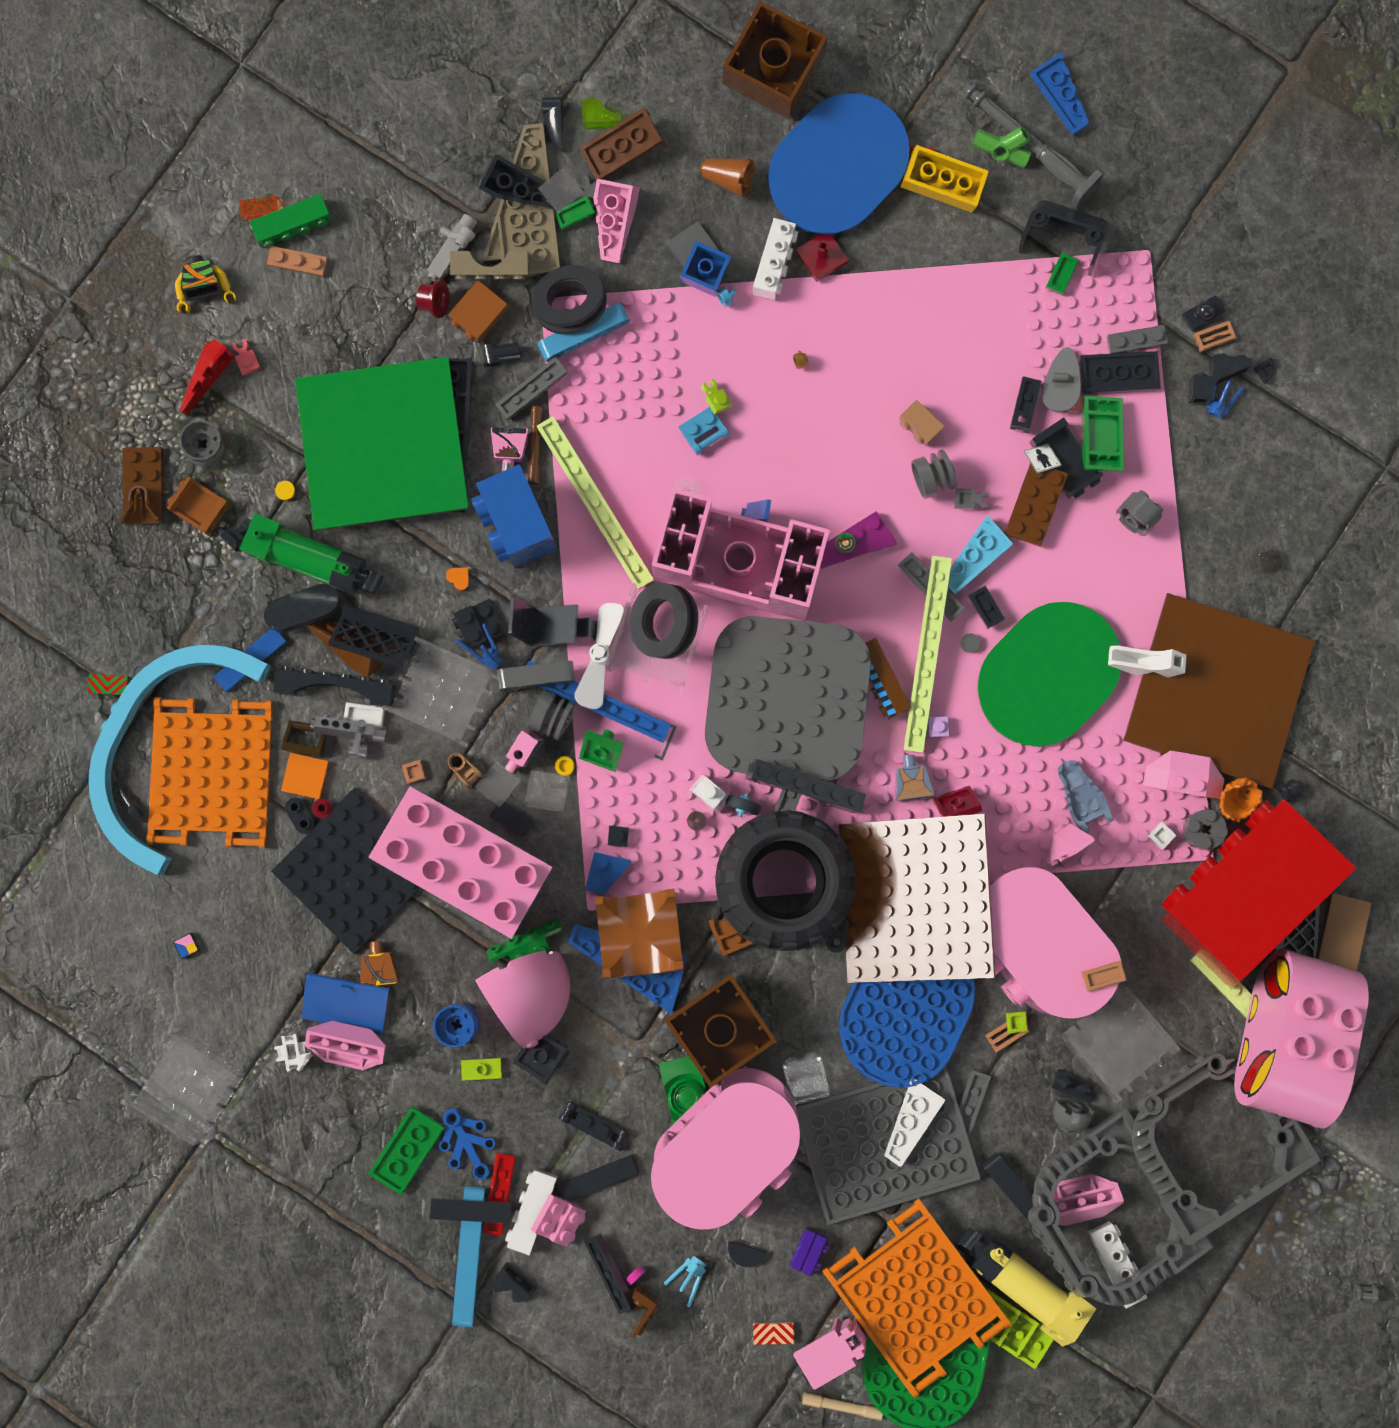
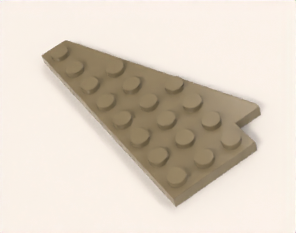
M543 123L524 125L512 163L550 184ZM501 199L483 256V262H502L508 251H528L529 275H525V277L546 275L550 271L559 268L560 262L553 209ZM505 275L506 279H513V275Z

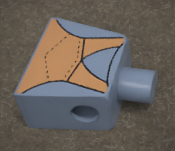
M915 755L903 756L904 767L896 769L895 801L934 796L925 765L916 766Z

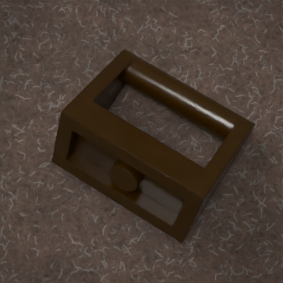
M289 720L281 750L323 758L327 735L321 734L317 748L292 744L290 740L293 729L314 732V730L310 729L311 724Z

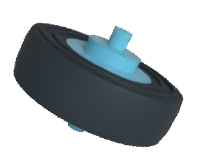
M745 794L744 797L728 795L725 804L730 808L736 809V812H739V817H742L743 814L747 815V813L759 815L761 805L752 802L748 798L749 794Z

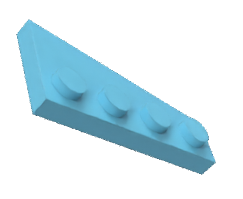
M988 515L950 568L948 589L953 595L957 594L1013 545Z

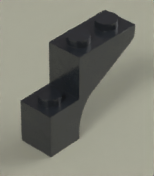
M1225 353L1214 355L1209 364V376L1204 373H1198L1193 375L1189 381L1188 403L1208 405L1212 399L1214 386L1247 372L1248 368L1252 365L1253 358H1247L1245 355L1228 356Z

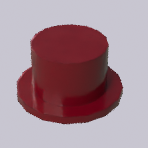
M436 280L433 285L421 284L416 295L419 310L431 312L435 318H442L446 314L449 305V288L444 280Z

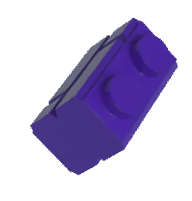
M805 1227L789 1266L812 1277L813 1272L817 1273L821 1266L819 1261L821 1254L825 1255L828 1250V1238Z

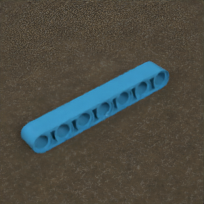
M465 1186L463 1200L485 1201L486 1188ZM461 1221L452 1326L473 1328L483 1222Z

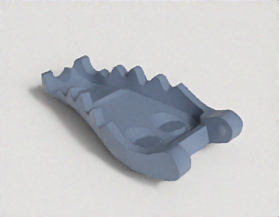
M1069 760L1061 764L1057 772L1063 784L1069 813L1078 828L1085 833H1089L1087 824L1103 816L1108 823L1114 821L1105 795L1083 773L1076 760Z

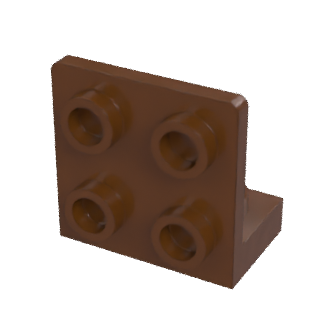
M637 1285L634 1289L632 1298L635 1299L634 1303L642 1309L646 1307V1309L632 1329L631 1337L634 1339L637 1334L639 1336L643 1334L647 1327L648 1317L652 1319L659 1306L657 1304L658 1297L640 1285Z

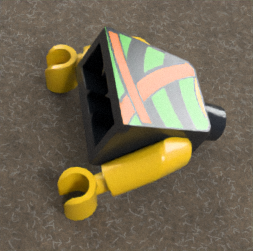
M200 255L192 257V263L183 266L182 273L179 274L175 281L177 299H179L177 310L182 313L181 308L185 305L186 312L189 313L191 307L185 302V299L186 301H192L223 294L222 290L225 292L224 299L228 304V295H233L236 301L235 294L230 291L231 286L226 273L217 265H212L210 260H204Z

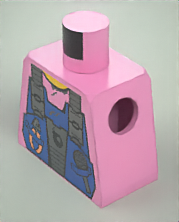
M530 729L522 730L506 755L510 761L505 769L515 774L520 766H527L544 739ZM519 751H522L523 757L519 756Z

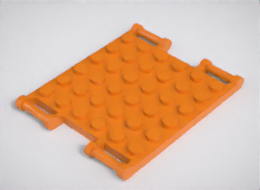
M154 698L147 845L180 844V846H188L189 831L226 832L225 847L259 846V848H266L273 718L272 700L248 702L233 699L232 714L195 713V698H188L187 700ZM162 707L187 708V713H162ZM240 709L265 710V715H240ZM156 830L181 831V836L155 835ZM234 832L260 833V837L234 838Z
M919 1198L914 1201V1205L894 1220L890 1219L887 1222L896 1236L866 1259H863L858 1250L853 1247L850 1249L849 1254L829 1269L827 1267L823 1270L824 1275L914 1398L919 1396V1392L940 1376L943 1378L947 1375L938 1361L969 1337L981 1349L984 1347L985 1342L1005 1327L1009 1328L1012 1325ZM919 1210L922 1212L923 1216L903 1231L899 1230L898 1226ZM856 1259L859 1264L836 1280L833 1275ZM997 1316L1000 1318L1001 1321L980 1337L976 1335L977 1331ZM932 1365L935 1367L936 1370L915 1386L912 1385V1380Z

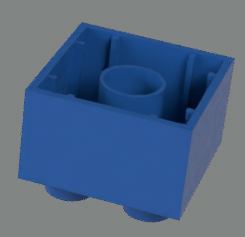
M520 464L476 483L481 495L472 498L471 501L484 528L492 524L495 525L496 531L487 534L500 563L510 559L514 568H517L557 550Z

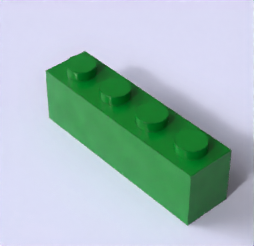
M320 193L249 222L261 248H268L273 246L275 242L289 240L298 233H307L313 227L325 226L332 218Z

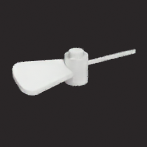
M605 603L599 608L596 644L590 649V663L575 692L577 703L592 710L599 709L603 705L605 667L611 662L609 647L624 616V608L620 604Z

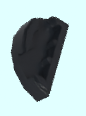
M728 1241V1252L731 1259L742 1267L758 1265L767 1254L765 1251Z

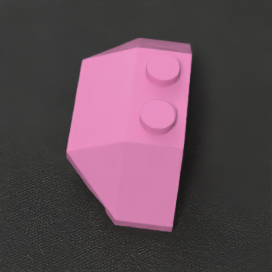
M1171 750L1146 766L1143 786L1220 799L1219 797L1224 785V778L1210 757Z
M330 1021L307 1029L305 1047L311 1049L324 1062L360 1070L383 1063L386 1045L371 1029L336 1021Z
M1094 1174L1061 1181L1058 1184L1053 1199L1060 1212L1059 1225L1063 1226L1104 1217L1124 1203L1118 1183L1111 1182Z

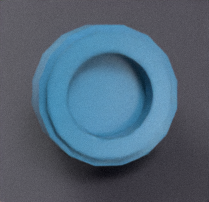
M724 287L716 292L720 303L724 307L733 304L731 297L737 293L734 289L727 291Z

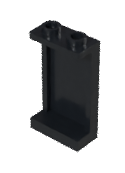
M1063 417L1033 437L1029 443L1032 448L1047 443L1050 445L1061 463V466L1053 469L1068 473L1062 491L1068 499L1073 496L1077 499L1085 493V488L1088 486L1093 488L1101 482L1100 478L1104 474L1098 471L1084 470L1082 448L1067 428L1068 422Z

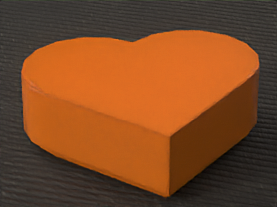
M451 568L446 573V579L454 584L457 590L464 591L469 586V568Z

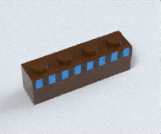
M874 638L865 643L871 661L869 681L873 688L870 691L875 700L879 699L881 703L879 709L883 717L887 716L890 720L908 711L911 706L877 638Z

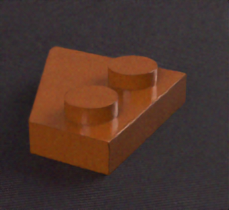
M708 921L723 956L753 944L740 935L728 921Z

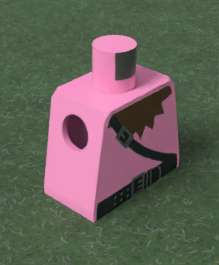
M491 427L494 459L496 462H503L502 472L514 467V463H523L529 438L528 429Z

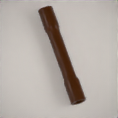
M540 406L531 407L528 484H539L540 432L537 425L542 423L543 407Z

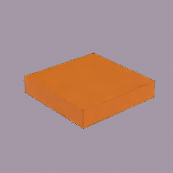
M290 753L281 791L321 799L329 761Z

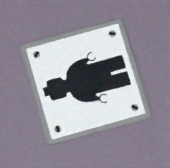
M1048 443L1024 450L1025 455L1037 473L1061 466L1060 461Z

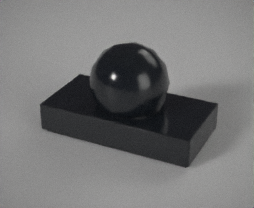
M1215 295L1182 314V317L1189 329L1193 331L1225 313V309Z

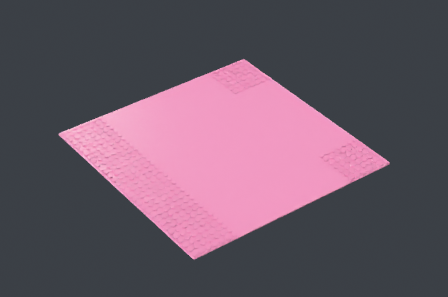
M1148 250L1099 254L1091 276L1088 275V271L1094 254L1072 256L1078 259L1079 262L1063 296L1045 288L1059 257L828 275L818 282L813 277L781 279L780 283H783L781 294L776 295L775 300L753 295L755 281L720 284L718 290L724 287L727 291L733 289L737 291L736 295L731 297L733 304L728 307H724L720 303L717 294L714 297L691 286L606 293V308L616 303H622L630 321L626 325L557 358L568 374L548 389L550 418L552 416L555 418L652 577V562L673 488L712 498V508L741 515L742 508H746L747 503L769 499L771 500L767 523L788 528L790 519L829 529L827 541L877 511L896 540L897 545L846 560L824 569L819 568L805 621L845 626L856 632L865 643L877 638L910 704L926 595L897 565L913 552L929 570L931 568L932 556L952 558V566L987 515L1005 533L1030 465L1024 450L1032 448L1029 442L1033 437L1063 417L1068 422L1067 428L1081 448L1083 447V405L1074 413L1068 411L1058 413L1048 409L1042 401V389L1045 378L1053 360L1065 347H1070L1075 353L1079 363L1081 378L1080 356L1109 354L1106 340L1108 334L1158 326L1151 254ZM587 295L555 297L551 307L558 311L572 310L581 305ZM543 327L544 338L554 334ZM1160 346L1131 351H1158L1160 390L1082 395L1081 382L1082 399L1084 396L1123 398L1124 472L1098 471L1104 474L1100 478L1101 482L1093 488L1090 486L1085 488V493L1077 499L1074 496L1068 499L1062 491L1041 547L1007 536L1013 545L957 594L953 595L966 609L952 622L943 615L929 717L948 716L949 736L929 737L927 723L923 753L904 750L909 710L890 720L887 716L883 717L879 709L881 703L879 699H874L870 691L873 687L869 681L863 744L858 762L843 777L828 781L865 793L866 797L862 812L849 813L801 795L795 811L819 818L840 836L839 824L941 817L934 805L933 798L970 785L983 810L975 814H986L990 878L1003 872L1008 873L1012 870L1027 867L1044 869L1050 873L1204 861L1209 856L1213 857V849L1199 850L1187 844L1182 834L1184 821L1191 813L1205 809L1208 810L1207 797L1143 786L1146 766L1164 754L1123 741L1142 675L1136 676L1121 670L1119 681L1112 694L1074 734L1061 742L1040 747L1014 743L1000 735L985 718L977 695L980 668L988 653L1020 619L1039 606L1053 602H1072L1084 605L1097 612L1109 623L1118 638L1120 646L1150 651L1166 593L1186 599ZM799 350L802 353H806L808 358V364H806L805 369H797L793 361V354H796ZM1023 376L1041 380L1028 434L1023 433V430L1009 429ZM711 379H714L717 382L718 391L723 389L732 403L730 409L717 414L730 435L714 442L703 449L702 453L697 456L678 426L709 407L705 400L708 394L702 391L701 386L706 382L707 386L711 387L709 382ZM916 399L944 425L942 432L927 446L924 444L920 445L913 438L914 434L910 430L906 431L900 425V415ZM1019 416L1018 421L1025 423L1026 418ZM715 427L714 429L710 430L703 436L696 439L695 442L699 444L706 438L718 432V428ZM943 449L953 464L957 482L956 488L976 489L975 495L983 492L989 493L988 498H981L982 503H988L989 506L987 508H980L978 505H975L974 510L954 509L956 488L951 490L948 486L947 492H943L937 485L938 494L924 499L916 485L911 461L924 456L930 463V454L935 453L937 456V452ZM553 454L564 605L577 604L578 618H592L595 621H598L599 608L605 603H617L624 608V616L609 647L611 662L605 667L604 695L659 720L677 726L662 761L655 758V754L660 757L662 756L672 732V727L664 743H661L575 704L573 729L585 887L594 852L631 861L629 867H627L605 895L586 891L587 909L590 911L596 910L595 897L632 896L675 888L676 904L716 901L718 898L715 875L723 847L733 833L744 823L761 814L774 811L782 789L746 780V774L724 768L712 757L707 748L705 724L715 643L727 625L743 617L759 616L789 620L798 619L689 591L696 602L699 615L697 633L690 647L683 654L673 659L654 658L643 654L636 647L631 637L630 614L638 595L646 587L659 582L653 581L637 591ZM1139 490L1145 491L1150 500L1163 508L1162 518L1146 536H1140L1142 533L1138 531L1136 533L1129 531L1119 521L1120 514L1116 515V510L1132 492H1139ZM983 586L987 587L1005 620L988 630L968 598L969 594ZM668 601L660 605L654 615L653 628L660 641L669 636L674 626V610ZM973 633L980 640L979 648L973 653L963 651L960 646V640L965 634ZM576 638V643L567 644L568 661H573L575 682L580 683L590 663V649L596 644V641H592L589 638ZM587 730L600 735L603 734L604 730H610L614 733V740L624 743L616 772L579 759ZM915 755L916 766L925 765L934 796L895 801L896 769L904 767L903 756ZM1076 760L1083 773L1105 795L1114 821L1108 823L1103 816L1087 824L1090 831L1087 834L1092 836L1095 841L1071 857H1067L1061 862L1058 860L1057 864L1049 866L1047 861L1051 836L1056 833L1054 829L1063 823L1065 826L1072 824L1078 828L1069 813L1063 784L1057 772L1058 767L1064 762ZM701 775H704L727 795L744 797L745 794H749L748 798L752 802L761 805L759 815L747 813V815L743 814L742 817H739V812H736V809L725 805L717 814L689 789ZM1160 822H1163L1176 834L1163 850L1147 837ZM609 826L629 827L627 847L607 845ZM1205 826L1202 833H1206L1207 827ZM777 850L767 854L757 864L753 874V888L757 897L814 893L816 886V877L812 865L804 856L792 850Z

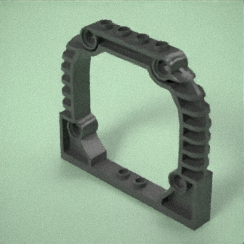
M1202 1054L1194 1059V1064L1190 1066L1186 1064L1179 1068V1073L1175 1076L1172 1074L1162 1079L1163 1083L1159 1086L1153 1085L1146 1089L1147 1093L1138 1099L1137 1108L1139 1113L1134 1120L1131 1134L1132 1148L1138 1163L1161 1199L1160 1204L1184 1244L1193 1245L1321 1161L1297 1120L1260 1109L1271 1128L1268 1133V1141L1271 1146L1275 1147L1273 1169L1277 1175L1263 1184L1258 1183L1249 1189L1250 1192L1246 1195L1241 1194L1233 1199L1234 1203L1220 1212L1198 1204L1197 1196L1194 1192L1180 1188L1158 1151L1154 1140V1126L1156 1122L1166 1115L1168 1102L1204 1079L1222 1080L1228 1076L1235 1078L1238 1059L1225 1058L1221 1054H1210L1207 1056ZM1213 1059L1217 1062L1216 1069L1212 1067ZM1148 1100H1151L1153 1103L1151 1110L1147 1108ZM1280 1133L1283 1135L1282 1142L1278 1139ZM1183 1195L1187 1197L1186 1205H1183L1181 1202Z
M1127 1108L1120 1109L1084 1133L1083 1137L1045 1163L1035 1179L1034 1194L1032 1195L1034 1207L1028 1213L1033 1233L1042 1241L1044 1251L1053 1259V1265L1064 1277L1066 1287L1078 1297H1090L1097 1302L1110 1306H1124L1139 1300L1171 1275L1178 1274L1213 1248L1206 1236L1193 1245L1184 1244L1171 1222L1167 1241L1159 1242L1156 1246L1157 1256L1125 1281L1114 1286L1105 1285L1102 1278L1096 1272L1085 1270L1058 1227L1060 1212L1053 1200L1058 1184L1069 1173L1095 1155L1098 1157L1112 1156L1117 1150L1128 1153L1134 1152L1131 1134L1135 1121ZM1103 1142L1107 1145L1106 1151L1102 1147ZM1182 1198V1199H1181L1182 1204H1183V1205H1186L1185 1201H1184L1183 1198ZM1040 1211H1042V1213H1043V1215H1044V1218H1043L1042 1221L1039 1219V1212H1040ZM1168 1247L1171 1249L1170 1256L1167 1253ZM1084 1282L1087 1285V1290L1085 1292L1082 1288Z

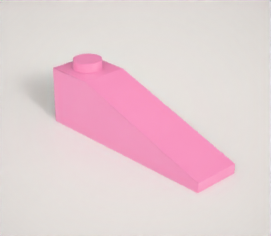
M597 179L594 205H596L597 212L596 223H598L599 229L598 239L601 260L620 263L636 210L640 187Z

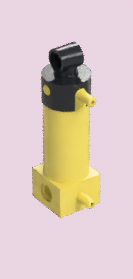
M968 1228L957 1243V1247L963 1253L971 1257L974 1256L970 1264L971 1269L988 1282H991L1042 1322L1043 1325L1040 1329L1062 1347L1076 1341L1096 1310L1094 1306L1082 1297L1076 1296L1073 1292H1064L994 1235L984 1242V1238L980 1233L972 1228Z

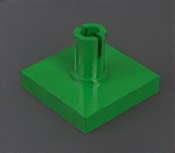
M587 730L579 759L616 772L624 743L614 740V733L610 730H604L602 735Z

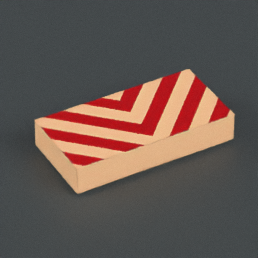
M793 1322L753 1323L754 1345L794 1344Z

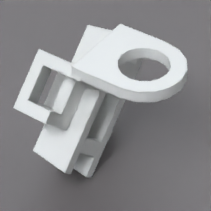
M298 1034L281 1036L283 1045L274 1047L278 1052L276 1062L285 1060L287 1072L292 1069L302 1071L313 1055L311 1054V1049H305V1042H299Z

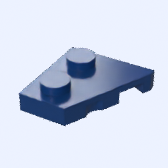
M594 852L585 890L605 895L621 874L629 867L631 861Z

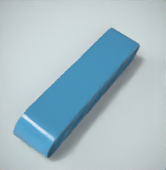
M616 303L605 308L600 319L588 329L574 334L554 333L539 341L537 346L545 361L549 362L555 356L559 358L626 325L630 319L622 303Z

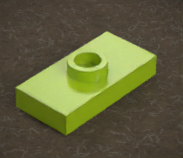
M501 1058L461 1060L462 1081L502 1078Z

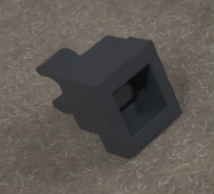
M246 518L237 530L232 526L220 536L236 551L240 548L244 539L242 535L247 532L251 522Z

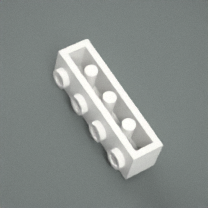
M776 218L773 219L753 285V295L775 300L776 295L781 294L783 283H780L781 278L786 277L788 270L786 262L787 259L791 260L793 253L791 245L792 242L796 243L798 232L795 231V223Z
M1108 1221L1087 1231L1113 1286L1125 1281L1138 1271L1134 1261L1130 1262L1127 1256L1130 1254L1125 1243L1122 1244L1119 1239L1121 1233L1116 1224L1113 1225ZM1144 1295L1139 1300L1131 1304L1124 1305V1307L1128 1308L1138 1302H1141L1147 1299V1296Z

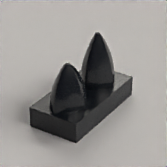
M1057 1069L1051 1088L1089 1103L1096 1084Z
M507 1262L496 1275L495 1292L505 1291L510 1288L512 1290V1302H527L537 1289L535 1285Z

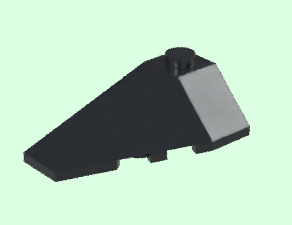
M497 154L491 158L479 185L480 190L495 198L553 210L556 209L563 194L559 189Z

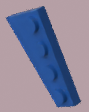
M1061 52L1030 72L1029 76L1069 133L1074 136L1086 128L1089 122L1081 101L1078 99L1075 85L1071 81L1070 72L1065 65Z

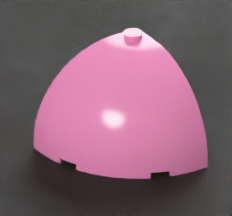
M540 951L510 961L506 968L499 969L497 967L475 980L500 1021L515 1041L524 1049L536 1046L538 1040L547 1035L558 1024L567 1008L570 996L569 971L563 957L556 951H551L549 954L546 951Z

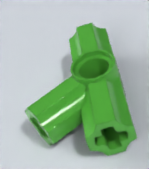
M1021 126L1006 136L999 137L979 129L972 142V146L992 154L994 159L998 161L1006 160L1022 168L1026 166L1031 155V151L1022 148L1023 145L1030 142V137L1026 129Z

